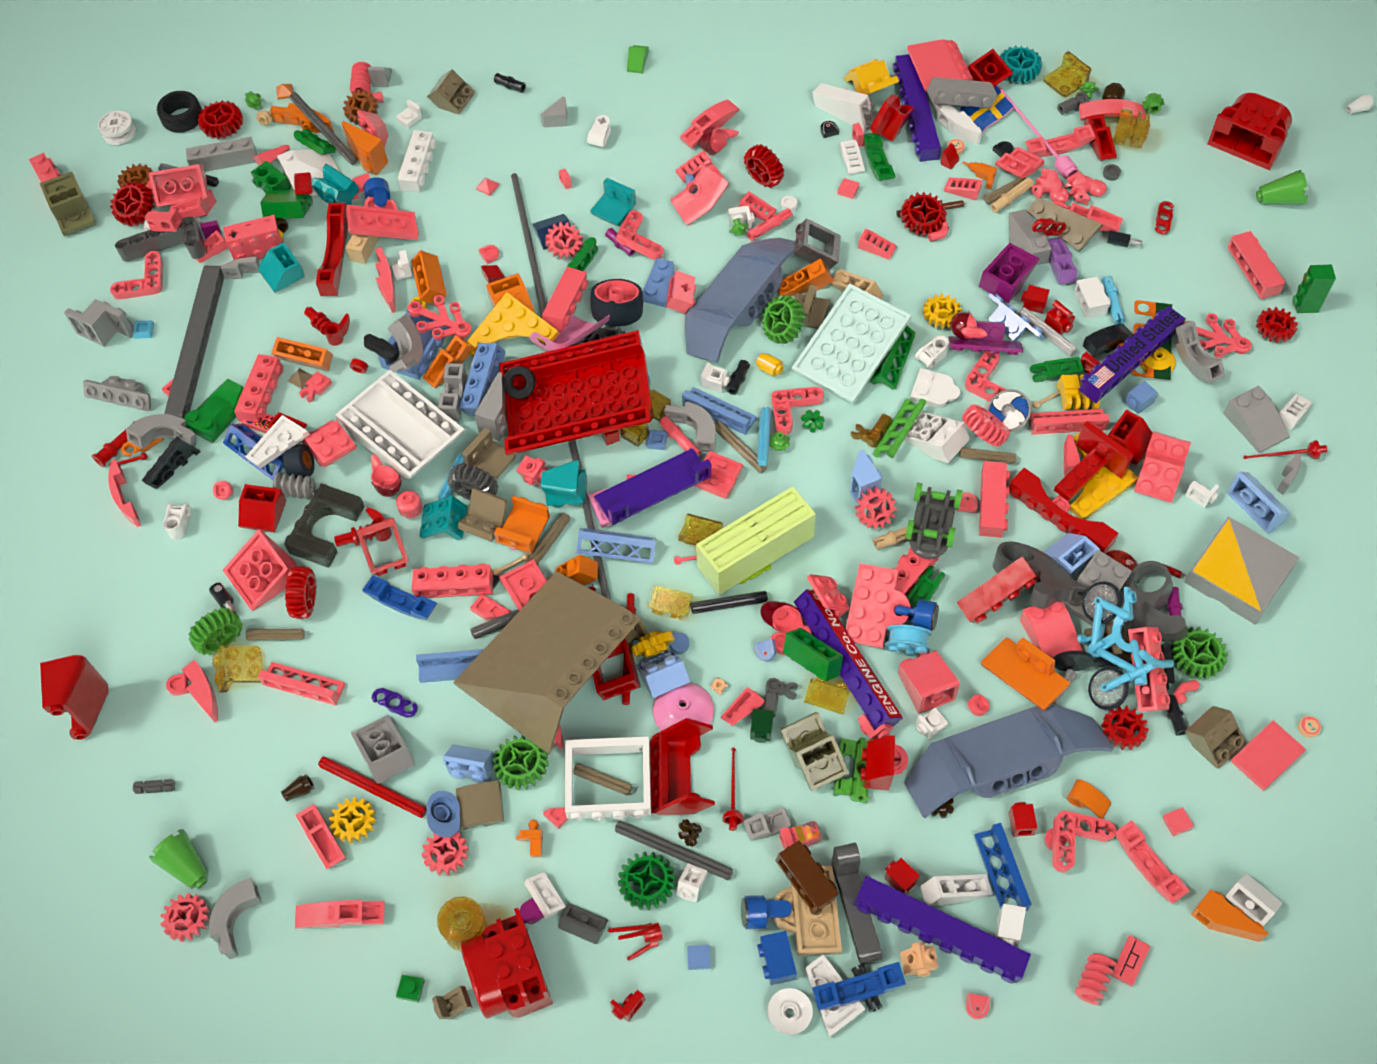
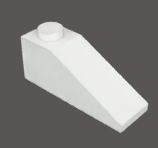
M987 874L934 876L920 886L925 904L931 907L946 906L993 895Z

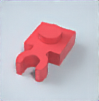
M317 371L305 383L307 388H303L299 392L300 397L304 398L305 395H308L306 397L309 403L312 402L316 393L321 395L332 384L331 379Z

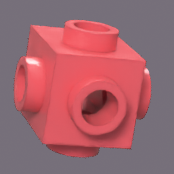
M525 455L516 472L527 484L541 486L542 472L549 469L545 466L546 462L542 459H533Z

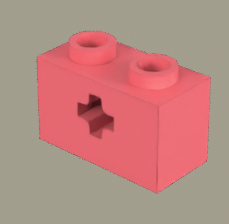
M675 271L669 280L667 308L685 314L689 308L693 307L695 302L693 294L696 291L694 276Z

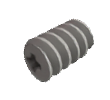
M277 472L273 481V488L281 489L285 497L291 496L293 498L298 497L310 500L315 493V480L310 481V477L305 476L303 481L302 475H298L296 480L295 474H291L289 478L287 473H284L282 476L280 472Z

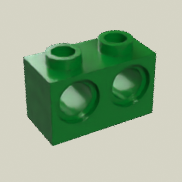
M267 161L251 171L253 183L256 187H261L265 194L269 190L291 189L287 177Z

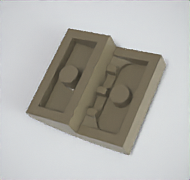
M500 781L483 782L456 788V797L460 806V829L466 830L479 825L487 827L504 822Z

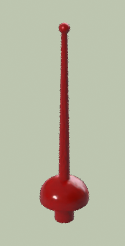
M1314 440L1309 443L1307 449L1251 456L1245 455L1243 458L1308 453L1311 458L1319 459L1321 453L1327 452V445L1320 446L1319 442Z
M732 748L731 810L723 814L722 821L729 824L730 831H736L737 824H741L744 818L740 811L735 810L736 749Z

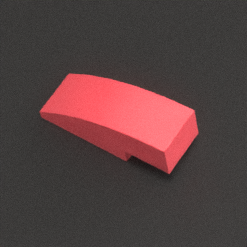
M193 660L182 669L183 673L192 683L186 689L214 722H217L218 707L213 687L203 670Z
M315 804L295 815L326 870L345 859L342 850Z

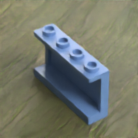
M409 315L415 325L419 321H425L426 323L434 321L422 315L419 317ZM444 326V327H440V328H441L442 330H446V329H449L450 327ZM433 329L425 333H419L423 345V354L420 362L406 371L399 369L396 373L420 380L422 375L426 373L430 362L434 360L438 348L443 345L445 337L441 340H435L432 336ZM391 335L388 342L392 346L396 347L397 355L399 356L398 344L395 338ZM378 356L381 367L391 370L389 367L394 362Z

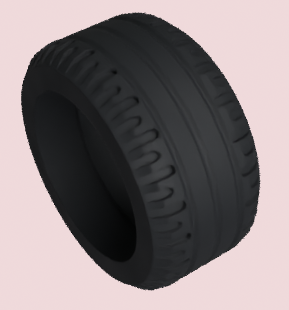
M173 91L166 94L158 102L157 114L162 125L167 130L180 133L189 131L198 125V115L201 114L200 110L202 108L194 94L187 91ZM189 108L184 113L171 115L176 110Z

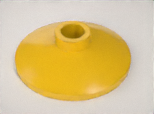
M1162 347L1144 361L1147 366L1157 370H1163L1171 366V372L1176 364L1172 352L1170 353ZM1140 365L1141 368H1142L1145 372H1147L1146 366Z

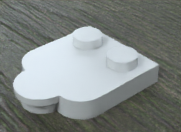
M920 368L910 400L918 403L922 398L926 400L925 405L943 408L948 402H953L959 397L960 390L956 385H953L954 381L950 376Z

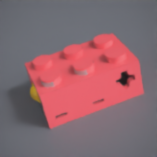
M274 215L223 227L225 240L234 260L257 256V259L264 258L269 249L284 242L283 232L280 231Z

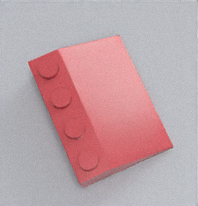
M941 39L907 46L908 53L925 91H927L933 77L974 81L955 41Z

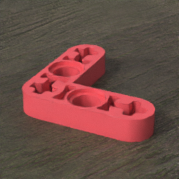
M636 210L630 211L617 233V241L653 260L661 259L664 248L636 233L643 220V215Z
M150 251L145 255L144 278L112 284L110 292L115 299H127L155 295L161 292L163 288V260L160 253ZM154 270L158 271L156 274L150 275V272ZM135 286H140L138 290H132Z
M986 350L965 381L966 390L989 402L996 394L1007 390L987 380L999 363V353H990L989 350ZM991 357H993V358L991 359V361L989 362V364H988V363H987L988 358L990 359ZM984 368L987 370V373H979L978 369ZM975 378H977V383H975V384H973V385L970 384V383H973V382L975 381ZM992 389L995 393L987 394L985 390Z
M807 387L773 392L771 404L777 432L789 434L793 429L790 407L821 404L824 401L823 389L820 387ZM794 396H801L802 398H801V399H794L793 397H794ZM780 410L786 411L785 414H779L777 412Z
M1070 811L1059 812L1053 820V867L1058 872L1065 873L1074 866L1075 836L1108 842L1115 836V825L1111 821ZM1062 818H1064L1065 822L1068 823L1065 827L1064 821L1061 820ZM1080 822H1086L1089 825V831L1083 830ZM1059 837H1065L1069 845L1063 846L1059 841ZM1063 855H1064V862L1067 863L1066 865H1063V861H1060V859L1063 857Z

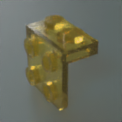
M1068 51L1064 53L1062 65L1046 75L1043 81L1062 97H1067L1077 91L1080 86H1083L1084 82H1089L1092 69Z
M220 646L212 659V665L216 668L215 684L218 685L219 692H227L232 683H261L258 675L264 669L261 650L258 646Z

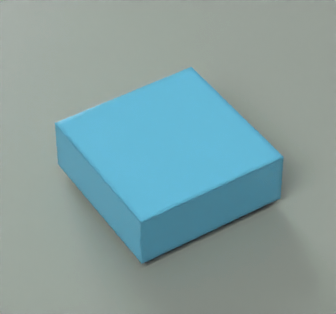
M135 321L133 329L134 339L152 338L153 321Z

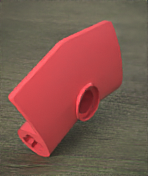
M703 166L694 180L689 182L686 188L671 198L670 201L685 224L690 225L714 207L729 185V182L708 167ZM694 189H698L695 194H692Z

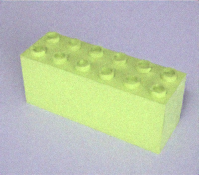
M792 486L697 543V568L718 595L812 539L815 531L816 513Z

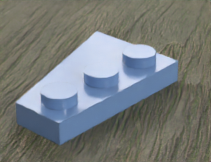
M656 259L642 291L643 302L666 307L669 280L673 276V261Z

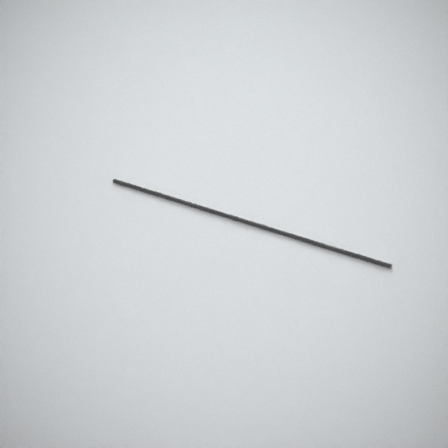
M513 173L511 179L542 317L546 308V302L518 175ZM576 440L568 441L572 460H579V470H582ZM586 490V502L582 503L588 529H595ZM593 556L594 561L598 562L597 575L601 594L611 600L602 557Z

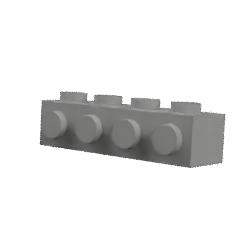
M933 77L927 89L932 103L952 106L991 108L997 97L991 82Z
M252 137L186 148L189 166L203 164L205 172L256 163L253 157L257 155V150Z

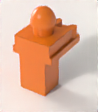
M532 819L528 824L529 830H520V835H517L515 840L530 841L531 858L542 857L543 832L541 829L538 830V821Z

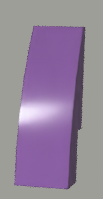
M1062 238L1047 239L1052 249L1049 263L1059 284L1076 282L1077 269L1072 262V254Z

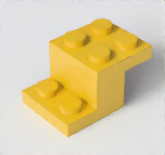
M875 59L864 65L857 66L849 70V74L844 76L846 82L853 81L856 92L866 95L899 82L897 76L891 78V75H889L884 59L881 61Z

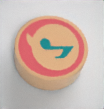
M952 139L949 141L948 145L953 143L958 155L964 152L965 144L962 140Z
M1305 716L1299 721L1298 730L1303 736L1312 738L1321 731V724L1315 717Z

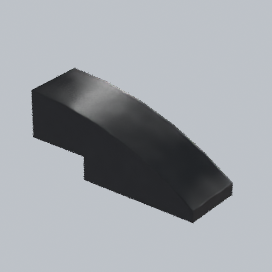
M1124 324L1108 326L1086 336L1083 347L1095 358L1104 352L1108 354L1113 351L1118 344L1125 342L1129 336L1133 337L1134 334Z

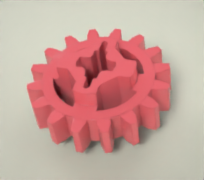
M559 222L558 227L554 224L553 230L548 229V235H546L545 239L547 240L545 245L548 246V252L553 251V257L559 255V259L565 256L568 260L569 255L575 257V252L578 253L580 251L579 247H582V235H579L580 230H575V225L569 227L568 222L565 226L561 222Z
M875 487L874 491L868 488L866 495L861 493L862 499H856L859 505L854 506V508L859 512L855 515L860 518L859 521L862 524L865 523L867 528H870L871 525L874 529H877L878 525L884 528V522L890 524L889 518L895 517L892 511L897 510V507L893 505L896 503V500L884 488L879 490L878 487Z
M459 832L445 838L434 833V838L427 837L426 839L429 844L422 846L426 852L421 853L423 859H426L424 861L426 867L430 866V872L433 873L436 870L438 876H441L442 872L445 871L446 875L449 876L450 870L457 873V866L464 867L462 860H468L465 852H468L469 848L465 845L467 843L465 838H461ZM453 842L458 844L459 850L454 847ZM432 855L437 857V863L432 860Z
M187 893L185 898L179 894L177 901L170 899L172 905L170 907L164 906L167 912L160 916L165 920L160 923L163 928H166L164 933L168 936L170 935V938L174 941L178 938L180 942H184L185 937L192 941L194 934L200 936L199 930L201 928L206 929L207 927L204 925V922L210 920L205 915L210 912L205 907L207 903L203 899L200 900L201 898L198 895L193 897L190 893Z

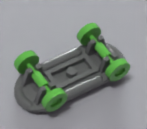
M917 482L913 500L917 502L914 520L908 521L905 539L909 540L910 547L916 555L925 559H934L942 556L948 547L953 546L956 528H952L955 509L960 508L963 490L957 489L956 497L950 496V490H947L946 494L937 491L931 492L932 487H928L927 492L922 491L923 483Z

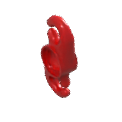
M1163 201L1158 206L1155 231L1158 234L1163 235L1170 231L1174 205L1169 201ZM1163 206H1169L1171 209H1166ZM1164 215L1167 216L1169 219L1163 220L1160 218V216ZM1163 226L1165 230H1161L1158 227Z
M1040 218L1032 226L1033 232H1042L1046 236H1059L1066 229L1065 222H1055L1052 218Z

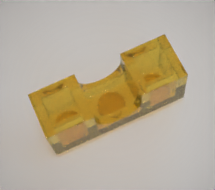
M652 390L650 393L653 419L660 422V419L665 416L666 405H671V400ZM648 424L620 429L621 437L637 447L643 443L649 434Z

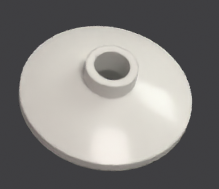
M786 988L772 996L768 1004L767 1013L771 1025L777 1031L786 1035H795L801 1033L809 1026L812 1020L813 1009L809 998L803 992L793 988ZM792 1010L794 1012V1015L792 1017H788L786 1015V1011Z

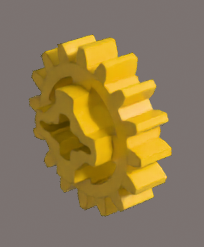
M941 293L940 297L934 294L933 299L929 297L927 302L924 303L922 313L924 320H929V325L935 324L934 328H937L938 325L941 326V329H944L946 325L950 328L949 323L956 313L962 312V308H960L961 303H956V298L950 299L949 294L944 297L943 293Z
M653 631L639 638V643L632 646L631 649L634 657L644 655L646 658L653 657L668 649L667 645L674 642L675 639L671 631L663 633Z
M353 797L352 802H349L346 798L344 805L341 803L337 804L338 810L332 809V813L335 816L329 817L330 822L333 823L330 825V829L334 831L333 834L336 838L340 837L341 842L344 843L348 839V842L352 844L354 839H357L360 843L362 836L368 838L367 832L374 831L371 824H376L377 822L373 818L376 813L374 810H371V804H366L363 798L359 802L356 797ZM359 809L363 810L366 815L360 813ZM340 825H342V827H345L347 831H343L340 828Z

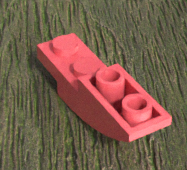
M729 99L713 105L691 122L692 126L680 136V139L693 149L700 143V138L705 131L713 127L721 128L740 111L739 108Z
M345 900L297 905L295 929L333 928L349 925H384L385 901L362 902V900Z

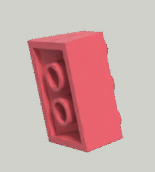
M203 164L148 173L156 207L181 203L201 196L203 199L208 198L207 180Z

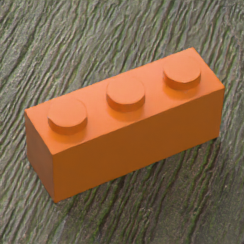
M420 250L411 260L419 299L434 305L435 296L442 295L444 298L447 296L438 256Z
M276 337L271 353L275 357H279L280 360L324 371H329L333 354L325 348Z

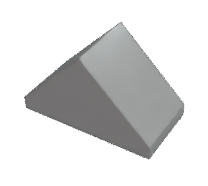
M368 67L373 87H389L392 68Z
M564 96L541 114L543 127L567 126V105Z

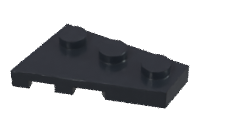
M176 436L164 453L159 456L152 468L147 471L142 481L157 490L174 475L175 469L180 465L184 467L188 463V458L193 454L197 456L201 451Z

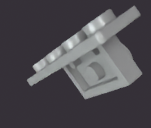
M110 376L102 383L91 380L83 381L85 397L145 411L151 410L150 394L141 392L144 390L143 383L136 382L133 379H122L119 376Z

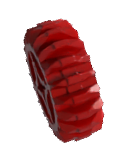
M222 100L221 102L216 101L214 104L210 103L209 106H204L205 109L200 110L201 114L198 115V124L201 131L212 139L217 138L219 140L221 137H232V134H237V130H240L241 125H243V116L240 109L229 101L224 102Z
M756 144L747 150L744 156V164L752 179L764 187L772 188L778 185L784 177V169L782 168L783 164L780 163V159L772 152V149L769 150L767 146Z
M133 181L132 183L127 182L126 185L121 184V189H117V193L113 194L114 199L110 200L113 204L109 206L112 209L111 213L117 221L123 225L133 227V225L139 226V223L144 224L145 215L155 208L153 205L155 200L153 193L147 186Z
M917 192L915 196L910 195L909 199L904 201L900 217H902L901 222L905 223L904 227L910 228V233L914 231L916 236L921 233L922 237H924L925 233L931 234L942 228L943 222L946 221L947 211H945L946 205H942V200H937L938 196L932 197L931 193L926 195L925 192L920 195Z
M299 566L291 568L285 585V606L287 607V612L292 618H308L314 611L317 594L315 574L310 567Z

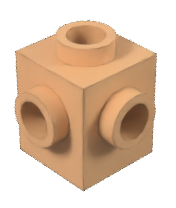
M917 942L911 944V948L900 952L904 975L926 977L931 975L930 971L939 968L934 946L924 945V942Z

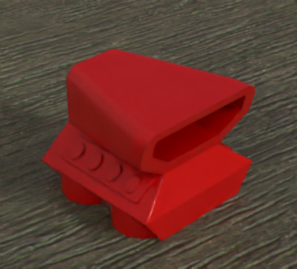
M891 95L881 106L871 124L870 130L874 134L883 135L889 140L894 141L915 107L900 105L899 97Z

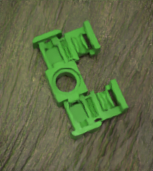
M860 737L858 741L841 738L839 750L842 757L847 755L852 756L851 759H856L854 760L853 776L849 777V779L840 777L835 780L833 796L837 794L851 795V801L865 804L869 802L870 797H867L868 789L864 788V781H860L861 774L858 771L859 766H865V761H861L862 748L867 746L868 741H866V738ZM839 779L841 780L840 789H838Z

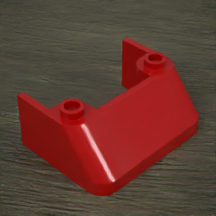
M685 718L652 736L650 740L651 813L657 815L696 814L715 805V801L702 798L697 793H691L690 756L699 751L701 747L700 736L713 730V725Z

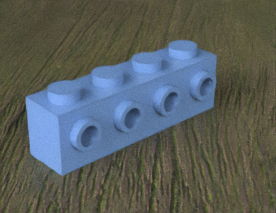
M497 343L478 344L459 406L468 416H475L477 408L497 373L500 372L499 363L503 362L506 351Z

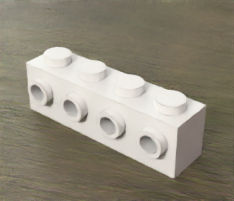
M413 131L397 179L400 191L420 193L421 187L424 186L425 175L429 171V162L432 161L433 150L437 146L433 132Z

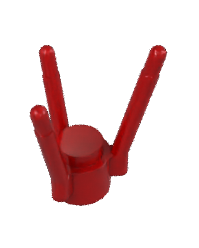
M659 923L609 928L608 932L642 930L618 936V940L643 936L645 943L649 942L648 945L628 956L627 960L630 961L647 950L657 947L658 941L663 940Z

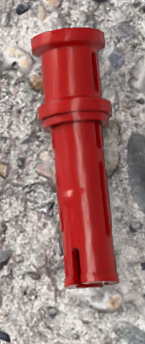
M126 429L112 442L105 443L97 454L91 455L99 466L104 468L106 466L105 463L112 457H116L123 444L128 441Z

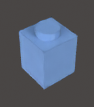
M1143 381L1128 392L1125 403L1130 409L1139 414L1154 403L1158 392L1146 381Z

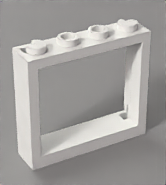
M649 737L565 740V814L567 819L582 821L583 818L603 820L605 817H613V819L620 820L628 816H634L638 819H641L642 816H651ZM643 752L644 803L572 806L573 755Z

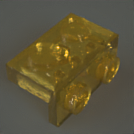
M687 513L678 541L696 545L721 530L723 523Z
M654 585L651 602L647 608L652 609L654 614L663 615L664 612L671 613V618L682 620L683 616L688 617L693 594Z
M812 677L804 702L843 715L851 691L845 683L836 681V684L828 681L825 682L819 679V677Z

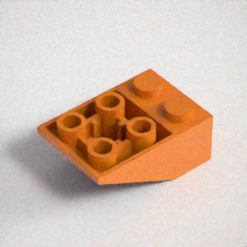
M519 273L486 284L488 297L493 308L507 292L535 313Z

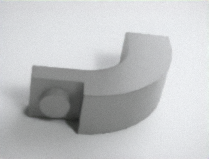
M406 314L387 328L399 347V357L389 367L393 373L399 369L406 371L420 362L423 354V345L419 331L409 315Z
M1189 321L1176 327L1179 340L1175 344L1176 349L1188 370L1196 378L1207 383H1212L1224 377L1222 360L1211 357L1205 352L1199 341L1195 322Z
M685 402L684 407L666 405L665 416L672 422L687 424L696 430L695 442L696 447L700 451H715L716 428L712 417L705 409L691 402Z
M168 414L150 415L135 421L126 428L127 440L140 449L145 448L156 439H175L176 436L194 447L196 446L195 433L191 429L186 428V420Z
M252 878L238 882L226 890L216 902L210 916V937L216 943L218 942L220 953L226 955L229 959L238 957L233 937V926L237 917L243 911L262 904L257 884Z

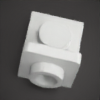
M411 100L406 101L408 108L396 116L397 122L407 129L422 119L420 106Z
M749 206L728 209L730 225L734 224V219L739 218L740 223H747L749 225L748 230L752 229L754 214L750 212Z
M406 250L399 251L400 259H397L398 264L392 266L396 280L412 277Z
M1193 481L1185 496L1205 508L1209 502L1213 504L1218 498L1219 494L1217 491L1220 486L1216 484L1210 491L1204 485Z
M936 708L924 716L919 715L916 720L918 732L923 736L925 735L928 740L945 729L949 724Z
M688 863L678 881L676 895L696 902L708 871Z

